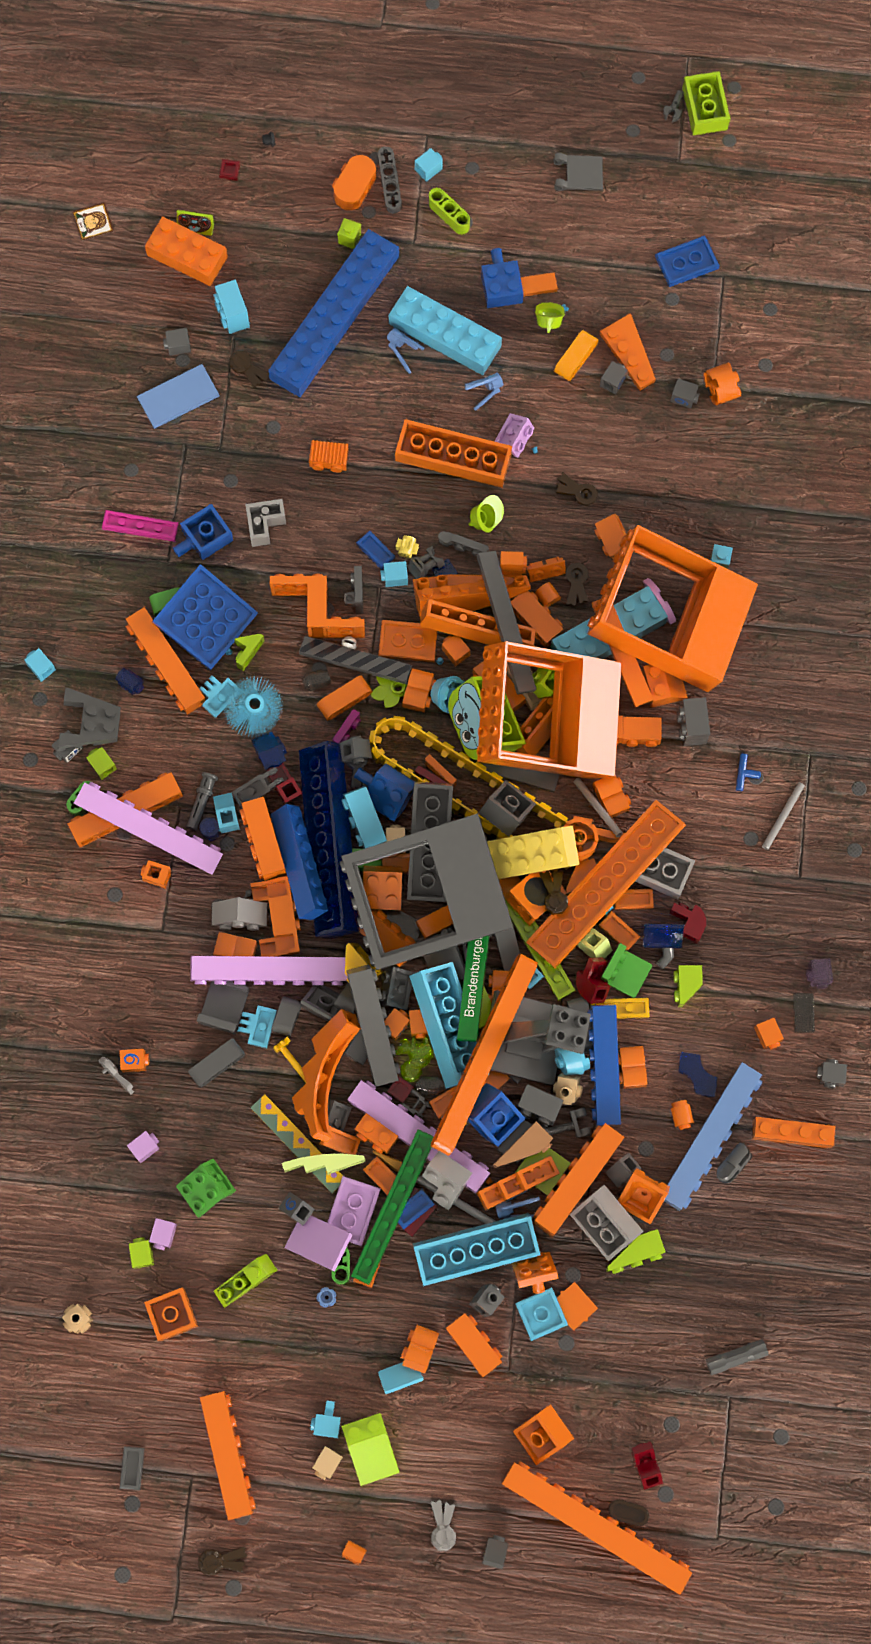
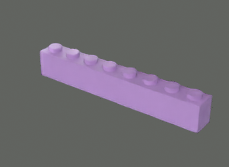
M90 782L89 785L87 783L83 784L74 802L75 805L211 875L213 874L223 855L220 853V848L212 844L210 847L203 844V839L195 835L192 838L185 835L187 831L178 826L174 829L168 826L170 822L160 817L158 820L152 818L151 812L143 808L139 811L134 808L135 804L124 800V802L117 800L118 795L108 790L106 793L100 791V786L93 782Z
M190 957V981H195L197 985H205L207 981H214L215 985H226V981H234V985H246V981H254V985H265V981H273V985H285V982H293V985H304V982H312V985H324V982H331L333 986H342L343 982H347L346 979L348 978L345 974V957Z
M361 1080L347 1099L364 1114H369L398 1135V1138L408 1146L411 1145L418 1129L432 1136L436 1133L435 1128L430 1127L428 1129L424 1126V1121L418 1116H410L407 1113L408 1109L403 1105L398 1104L397 1106L392 1103V1098L384 1092L382 1094L375 1090L377 1087L369 1081L365 1083ZM454 1148L449 1157L472 1172L465 1187L476 1194L489 1177L490 1173L487 1171L489 1168L480 1161L477 1164L471 1160L473 1156L465 1150L460 1152ZM431 1149L427 1158L430 1162L438 1153V1150Z

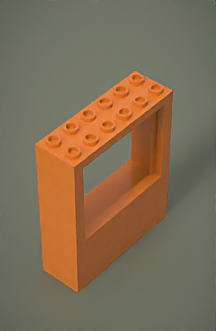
M637 525L633 530L630 529L626 537L623 536L619 543L621 549L613 558L615 564L613 568H610L606 576L608 582L603 585L600 591L602 597L595 604L594 611L596 612L594 617L592 616L587 626L590 628L587 634L654 667L660 668V670L697 688L709 692L723 681L758 584ZM633 552L694 581L668 652L606 622Z
M507 641L484 647L477 762L586 779L615 776L621 662ZM507 662L555 670L549 758L501 750Z

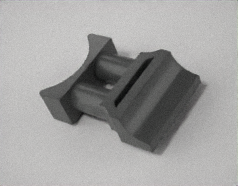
M433 546L426 549L427 553L419 558L418 556L410 558L407 569L415 579L425 577L428 570L435 566L438 568L445 566L443 558L434 557Z

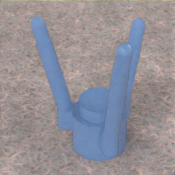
M394 328L387 336V340L390 341L388 346L394 351L403 367L410 374L411 370L396 346L401 347L406 343L415 350L418 348L424 350V347L407 337L397 328Z
M498 373L465 384V390L484 384L489 391L492 390L489 395L474 407L475 411L500 392L499 388L503 386V381Z
M511 1198L496 1205L499 1219H507L518 1216L510 1215L514 1213L513 1208L537 1202L540 1198H531L511 1204L510 1200L513 1199Z

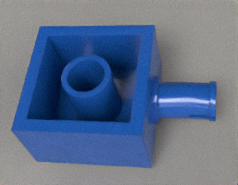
M492 249L490 253L493 264L481 266V279L487 308L523 303L524 293L517 260L503 262L502 249Z
M210 504L180 523L186 540L172 548L178 557L193 549L204 560L234 540L232 532L213 505Z
M384 764L376 772L375 776L364 771L361 767L354 775L355 779L368 786V792L375 810L392 821H395L404 812L414 792L415 781L388 764Z

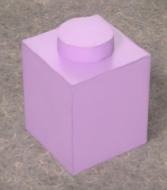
M146 1131L127 1145L140 1163L160 1149L157 1146L159 1140L153 1133L149 1135Z
M156 1218L149 1240L150 1243L154 1244L153 1248L165 1250V1247L171 1248L177 1224Z

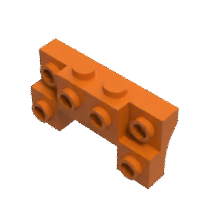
M284 876L268 881L250 883L253 900L264 903L269 902L274 937L259 940L261 957H281L300 954L297 930H301L299 918L295 919L294 912L297 910L294 900H292L288 877Z

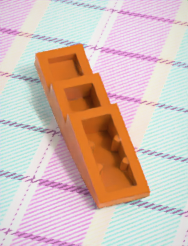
M549 1156L478 1191L477 1195L486 1211L560 1174L553 1158Z

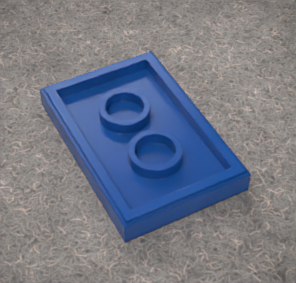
M706 236L655 254V258L669 287L719 269V264Z

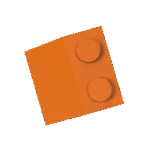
M652 665L643 666L642 674L653 697V701L650 702L651 708L688 699L683 680Z
M551 1404L513 1431L535 1465H538L574 1439Z

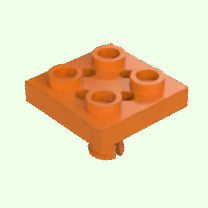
M540 1252L539 1256L512 1263L519 1288L532 1285V1290L535 1294L545 1291L543 1282L558 1279V1273L550 1252Z

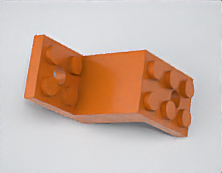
M275 574L270 576L272 596H307V629L309 637L345 638L351 636L353 638H365L364 619L360 617H350L349 619L331 617L328 619L327 576L322 574H313L312 576H304L303 574H294L293 576Z

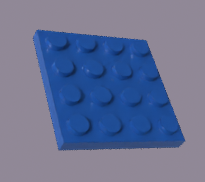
M200 564L152 622L206 668L211 670L235 642L234 639L240 636L258 612Z

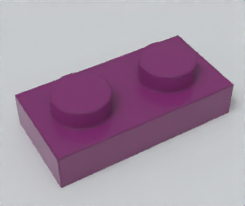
M352 710L332 739L333 745L337 748H340L341 742L350 739L349 734L352 729L356 730L361 723L358 711Z

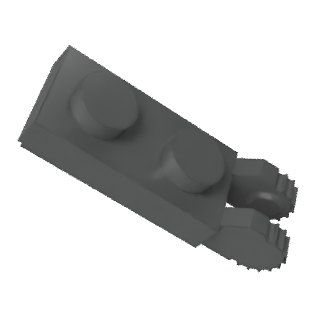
M441 531L438 534L439 543L445 547L453 545L456 550L461 552L467 550L472 552L471 554L477 557L478 553L489 552V547L482 543L446 531Z
M277 767L256 776L232 792L241 809L243 808V802L262 797L284 781L281 777L274 780L271 784L269 783L267 777L275 774L278 771Z

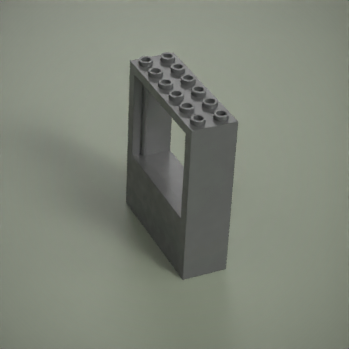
M478 814L342 856L343 861H340L343 873H347L348 880H345L348 891L353 892L352 905L354 910L359 912L360 917L357 918L360 929L365 931L366 936L363 937L365 947L370 948L372 955H369L371 966L376 967V970L514 928ZM429 844L456 931L384 953L358 866Z

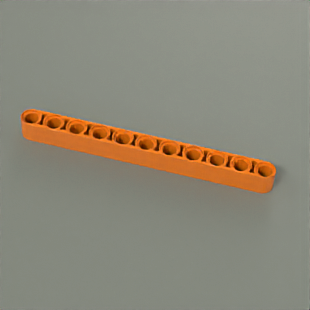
M521 953L517 955L478 1042L432 1139L431 1147L448 1156L453 1152L537 968L538 962Z

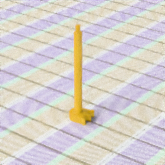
M287 1036L283 1041L275 1045L273 1049L276 1053L281 1051L304 1082L307 1083L304 1079L301 1065L286 1048L291 1042Z

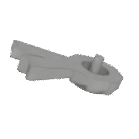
M102 1057L98 1060L104 1068L101 1071L103 1074L108 1072L130 1095L134 1092L131 1083L119 1075L117 1067L108 1058Z
M438 1500L436 1503L432 1501L431 1507L437 1527L432 1531L431 1543L439 1551H448L456 1542V1533L449 1526L455 1505H449L446 1502L443 1513L441 1500Z

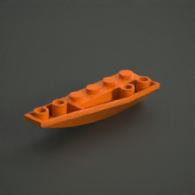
M449 574L413 579L416 607L420 619L422 609L428 599L470 611L491 606L482 575ZM503 575L510 599L531 589L527 575Z

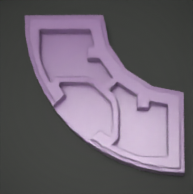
M645 579L643 581L644 586L650 587L668 616L667 622L669 624L676 622L669 603L664 601L660 595V589L651 579Z

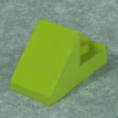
M262 634L234 639L235 644L244 650H241L236 657L237 668L242 671L246 669L265 642Z

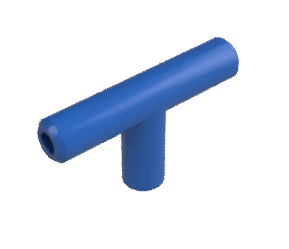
M744 753L740 754L736 783L737 791H743L745 777L756 779L761 777L760 771L746 769L748 755Z

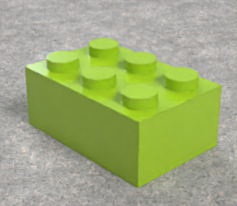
M720 71L684 77L682 89L692 134L698 135L728 130L730 115Z

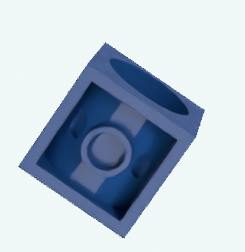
M486 1083L482 1087L467 1121L484 1139L498 1147L526 1118L502 1091Z

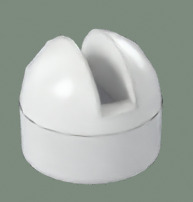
M351 636L345 637L341 642V645L344 647L356 649V640Z

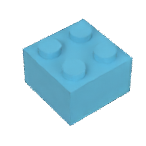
M236 279L215 286L216 293L213 296L217 312L221 316L223 328H227L229 334L249 328L248 312Z

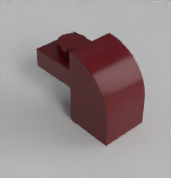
M281 762L274 766L277 767L278 771L269 776L271 782L281 777L284 779L282 783L275 786V790L283 803L286 804L302 795L300 788L289 774L284 763Z
M674 903L669 914L686 921L680 936L698 944L706 927L704 912L697 905L690 911L688 910L689 907L685 904Z
M603 957L589 958L585 969L577 971L576 985L578 992L589 1003H604L611 987L601 979L608 963Z
M651 1441L640 1443L636 1447L631 1448L632 1458L643 1489L646 1490L663 1484L661 1471L657 1464Z

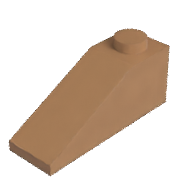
M534 1122L493 1166L497 1168L536 1155L541 1151L545 1153L552 1146L550 1141L553 1138L537 1122Z

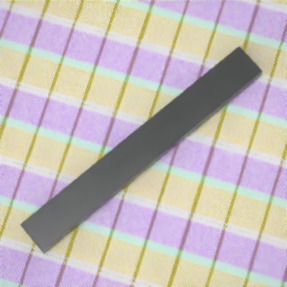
M496 551L478 553V563L501 642L507 641L523 644ZM508 662L516 693L535 692L536 686L530 666Z

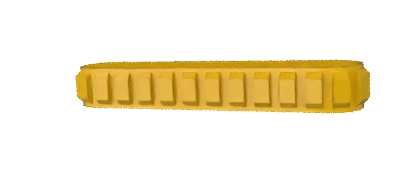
M405 717L383 718L376 723V729L370 732L371 754L376 763L388 764L413 781L430 782L426 778L421 779L413 774L414 771L410 768L405 769L397 764L398 761L394 758L389 759L384 755V750L382 748L378 749L376 744H381L382 737L379 736L382 733L386 734L389 732V729L408 732L410 737H416L425 743L426 747H432L441 753L442 757H448L457 763L458 767H464L473 773L474 777H480L485 780L492 788L496 787L498 789L504 782L502 776L495 772L490 773L486 771L487 767L479 762L474 763L470 761L471 758L463 752L458 753L454 751L455 747L447 742L442 743L438 741L436 735L429 731L427 733L422 731L420 725L413 721L411 723L406 721ZM511 783L514 787H516L519 790L518 786ZM527 792L524 793L536 803L532 810L538 813V817L546 818L554 823L556 828L563 827L568 820L566 816L559 812L555 814L551 811L552 808L543 802L539 804L535 801L534 796ZM452 798L451 812L456 815L460 813L465 818L478 813L477 810H471L461 804L462 801L458 798L456 800ZM479 815L485 833L488 835L494 834L497 836L496 840L508 838L495 825ZM575 837V841H577V842H581V841H582V840L579 839V837Z

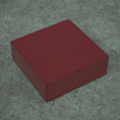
M222 159L219 177L237 181L240 162Z
M398 1076L399 1081L393 1082L387 1093L399 1102L404 1103L414 1087Z

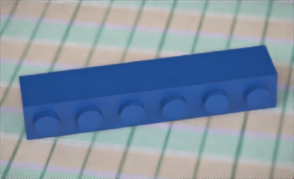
M285 804L270 815L299 919L313 920L328 911L326 898L324 897L300 807Z
M591 1005V1010H588L587 1013L591 1014L589 1022H591L592 1030H588V1039L592 1041V1049H589V1060L593 1061V1069H590V1081H594V1089H591V1101H595V1109L591 1110L592 1121H595L596 1125H604L605 1123L607 1125L621 1124L616 1005Z

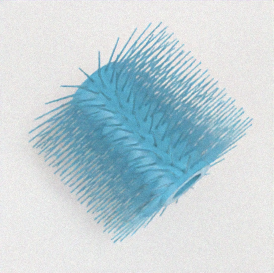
M254 675L253 688L250 679L240 681L241 684L238 686L241 685L243 687H238L235 691L233 690L230 693L231 696L226 700H229V702L224 704H230V706L224 708H229L234 713L232 715L229 710H225V712L229 713L231 724H234L233 728L237 726V730L241 724L242 728L247 720L248 725L245 735L249 728V735L251 732L252 737L254 730L257 734L267 732L265 728H269L268 726L271 723L273 724L276 721L277 715L280 714L276 712L281 709L275 708L283 706L277 705L273 701L274 696V700L278 704L279 702L282 703L278 701L277 691V698H275V692L273 693L272 691L273 688L269 689L270 685L264 691L265 685L259 695L261 679L257 688L258 678L255 682ZM250 705H254L257 709H252Z

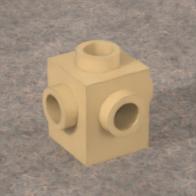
M562 1072L558 1076L557 1082L555 1081L553 1093H556V1097L564 1100L562 1104L570 1105L575 1103L578 1097L581 1098L583 1086H580V1075H565Z
M72 1304L64 1311L65 1315L62 1318L65 1322L63 1325L70 1333L72 1331L77 1334L80 1332L84 1333L91 1327L90 1323L93 1319L90 1315L92 1313L86 1305L81 1306L77 1304L74 1306ZM76 1314L80 1317L78 1322L73 1321V1317Z

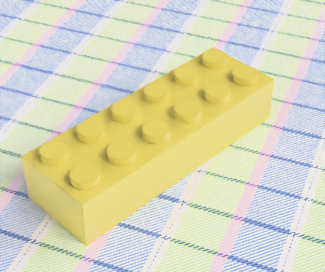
M573 826L487 841L498 879L579 865Z

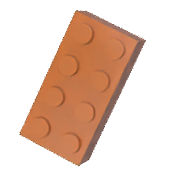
M163 216L145 244L147 256L208 286L212 285L228 258L225 246Z
M264 797L243 802V809L240 810L243 824L248 825L245 828L248 841L254 844L250 848L254 861H259V863L255 864L259 878H264V881L287 876Z

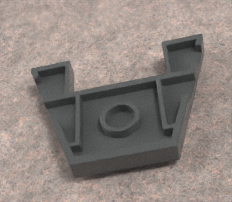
M65 688L64 706L83 707L80 734L60 733L58 751H65V748L70 747L75 749L82 748V745L88 744L95 746L117 742L121 707L73 689Z

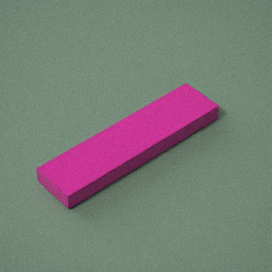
M105 510L102 523L103 530L172 542L176 541L179 527L178 522Z

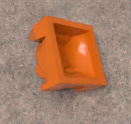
M636 1168L618 1201L627 1212L651 1225L669 1193L670 1186L663 1182L658 1183V1181H654L645 1176V1172Z

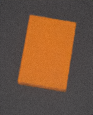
M382 620L378 656L435 663L438 631L419 626L420 623Z

